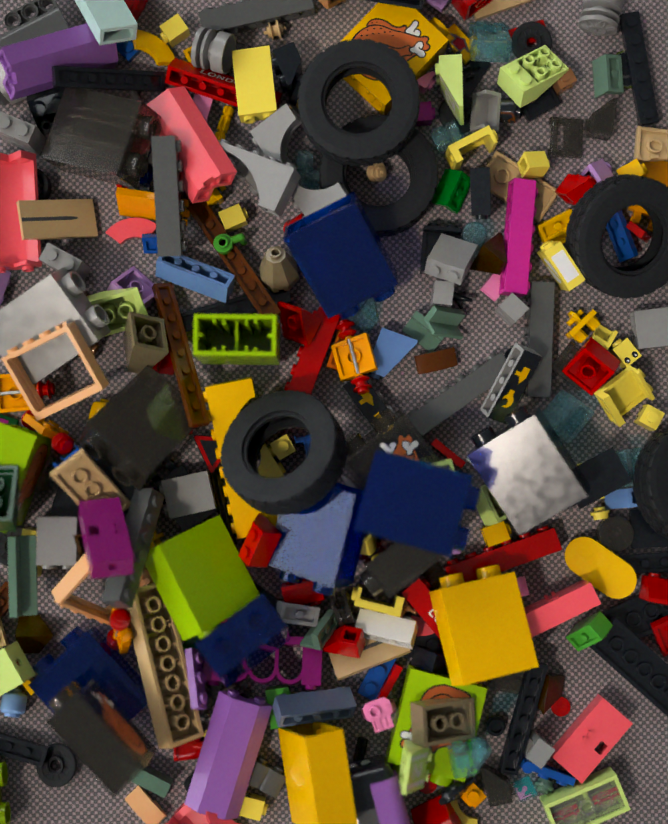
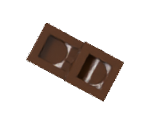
M454 347L429 351L414 356L419 375L458 365Z

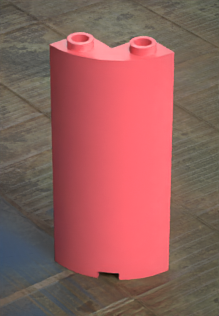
M23 150L9 155L0 153V273H6V270L33 272L34 268L42 266V262L39 260L41 240H22L16 202L18 200H39L36 154Z

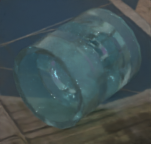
M455 119L445 123L444 129L436 127L430 130L439 153L446 151L450 144L463 138Z

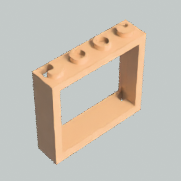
M64 321L55 326L57 330L51 332L48 329L39 334V339L34 340L30 338L22 343L23 347L18 349L15 346L7 350L8 355L1 358L37 421L81 401L109 385L75 321L69 324ZM67 332L95 383L45 406L20 363L18 356Z
M85 553L51 591L55 598L54 602L58 603L61 608L70 609L75 614L80 613L88 619L93 618L101 624L110 625L111 606L108 605L106 608H103L72 595L74 590L90 574ZM144 566L139 587L153 583L146 566Z

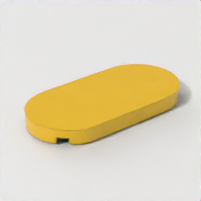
M578 537L572 540L566 547L565 561L567 566L578 576L591 582L592 586L606 596L621 599L629 596L634 591L637 584L634 568L594 538Z

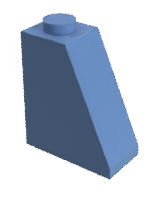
M382 327L373 350L378 370L370 372L368 376L376 380L384 378L416 346L418 340Z

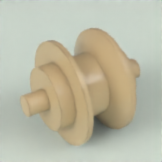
M277 20L274 25L268 22L267 31H263L264 35L268 34L272 41H274L275 36H279L282 39L281 35H283V30H286V27L281 26V23H278Z
M375 163L372 166H368L367 177L371 182H382L385 180L387 169L383 163Z

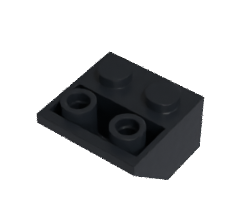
M294 41L273 50V58H271L272 68L275 75H279L283 93L287 92L289 97L292 96L297 85L295 80L302 73V61Z
M55 87L26 96L27 104L37 128L42 134L77 124L66 88Z

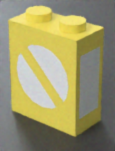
M548 240L539 246L540 250L537 251V254L561 290L571 291L586 280L561 241Z

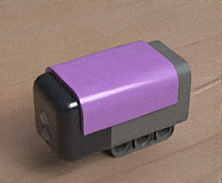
M375 755L348 763L357 824H410L397 772L392 769L393 765L387 762L385 756Z

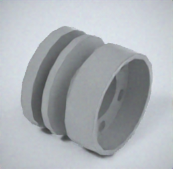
M584 0L582 5L584 10L581 11L578 27L586 33L597 36L616 34L624 0Z
M200 27L194 36L191 48V63L193 67L205 70L211 68L213 72L227 74L233 64L232 51L236 50L234 34L222 31L216 33L213 29Z

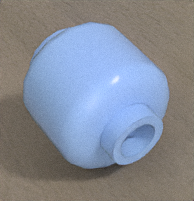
M12 689L10 692L2 695L0 711L4 713V717L20 718V715L25 713L27 695L21 693V689Z

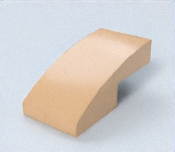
M139 785L125 798L129 806L146 824H159L167 816L157 801L152 800L145 789Z

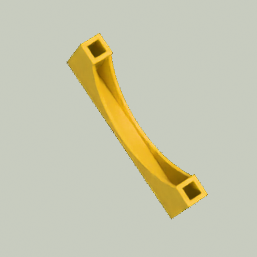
M252 377L207 385L205 387L206 391H203L204 401L209 404L210 410H207L209 419L212 421L214 428L211 429L213 441L216 440L218 448H215L217 459L221 460L222 443L232 421L250 398L256 397ZM221 466L219 467L220 477L225 479L226 484L223 486L225 497H228L230 504H227L229 516H233L234 521L231 523L232 533L237 535V539L246 538L256 516L262 512L252 508L230 487L224 477L223 467ZM266 512L262 513L279 531L283 530L282 518L279 514L270 515Z

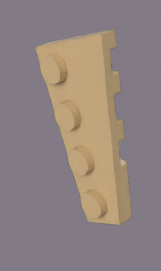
M638 126L635 135L634 160L637 159L639 163L668 160V130Z

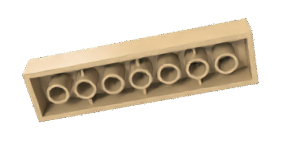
M151 583L140 586L137 590L133 608H125V610L131 616L129 627L133 634V645L159 749H172L204 736L198 710L191 709L186 659L180 634L155 584Z

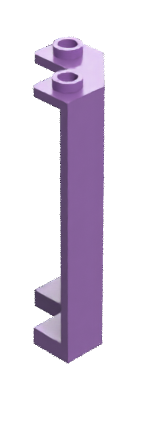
M87 23L0 48V63L6 73L3 85L11 101L55 88L53 87L52 80L53 66L114 69L119 61L116 43L99 45Z
M234 689L219 691L184 803L185 805L200 814L205 815L206 811L218 814L217 818L223 820L238 818L273 707L266 703L265 698L259 696L244 698L239 695V691Z

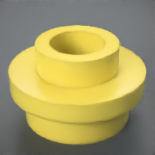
M605 506L593 508L594 511L590 512L594 520L609 518L608 513H610V509H605Z

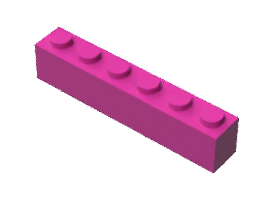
M513 178L508 182L503 239L507 264L500 275L499 295L509 296L511 293H514L517 297H523L530 290L528 277L532 269L530 255L533 252V244L531 241L535 232L533 217H535L537 210L534 205L538 195V187H536V181Z

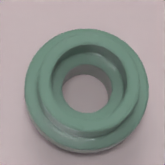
M538 778L537 782L534 783L537 791L542 794L548 795L549 792L554 790L552 787L553 783L549 780Z

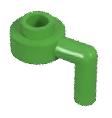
M243 233L232 237L227 234H219L215 237L213 245L218 253L228 254L232 251L233 244L240 242L242 246L247 245V239ZM225 240L226 244L221 246L219 245L220 241Z

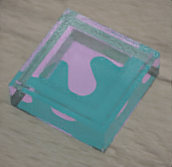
M529 775L512 782L520 802L538 795Z

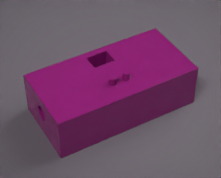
M120 497L79 501L78 519L90 578L97 579L133 574L134 556Z

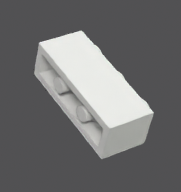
M361 608L355 624L356 628L363 629L366 639L413 649L418 631L417 622L411 617L404 616L400 618Z

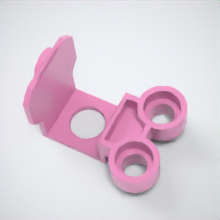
M378 698L365 703L361 713L367 722H372L375 733L394 727L391 715L396 712V704L394 699Z

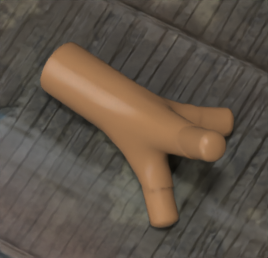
M406 598L403 603L400 618H402L407 611H410L413 614L417 613V611L410 606Z

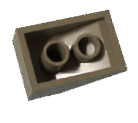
M473 697L425 699L410 702L413 743L422 747H430L476 738Z

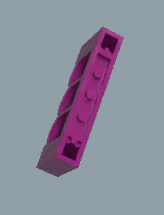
M222 633L205 643L203 667L206 678L205 682H207V686H219V683H224V678L231 683H241L250 676L254 682L263 685L269 684L277 677L285 685L291 686L301 682V686H305V690H317V687H321L322 650L300 646V642L304 637ZM226 644L248 645L247 668L240 677H230L225 672ZM253 645L275 646V665L271 676L261 679L252 673ZM280 646L303 647L302 670L295 679H285L279 673Z

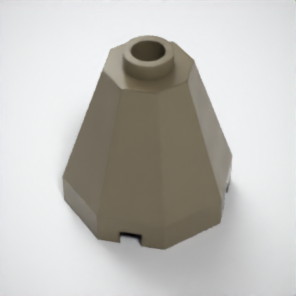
M280 246L270 247L259 266L261 283L273 293L279 292L282 289L289 291L299 280L297 262Z

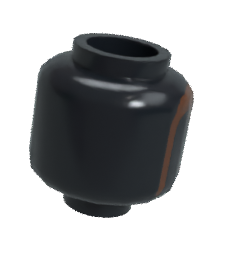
M501 98L499 122L516 123L522 117V107L520 108L511 98Z

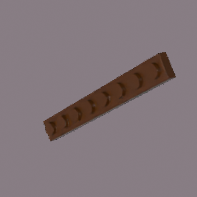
M188 196L184 198L189 201L187 209L213 247V241L217 235H228L206 201L192 204ZM220 241L219 245L224 246L226 241ZM233 244V249L230 253H218L231 274L235 275L236 281L259 315L279 316L282 314L235 244Z
M172 283L153 284L152 291L161 319H164L168 350L189 427L207 426L210 424V419Z

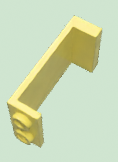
M269 45L232 51L238 115L241 123L252 124L255 121L265 120L277 111L271 62L272 53Z

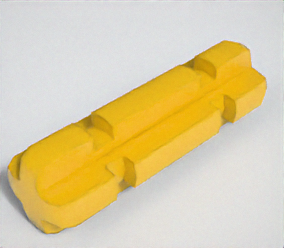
M225 105L223 108V115H221L217 127L218 132L215 133L219 141L226 137L225 134H227L231 122L230 117L234 113V108Z

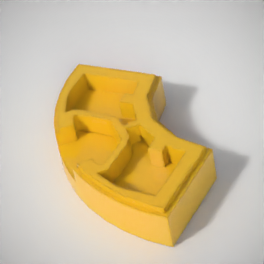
M137 30L136 40H133L134 48L148 53L154 59L157 66H168L175 58L168 45L149 32Z

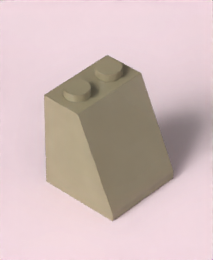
M129 312L123 337L128 372L145 375L169 353L164 319Z

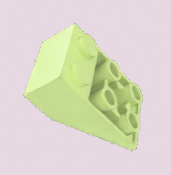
M543 45L500 67L497 84L521 108L535 101L569 71V68L546 45Z

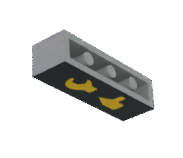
M515 342L480 411L487 418L506 424L504 417L514 410L521 399L534 371L540 364L542 356L534 349Z
M371 379L367 381V384H373ZM352 380L342 387L381 441L389 445L391 441L397 442L398 434L406 435V427L401 421L397 422L393 417L396 415L390 406L386 407L382 402L384 397L379 390L374 391L371 388L368 393L358 395V393L353 392L356 385L351 384Z

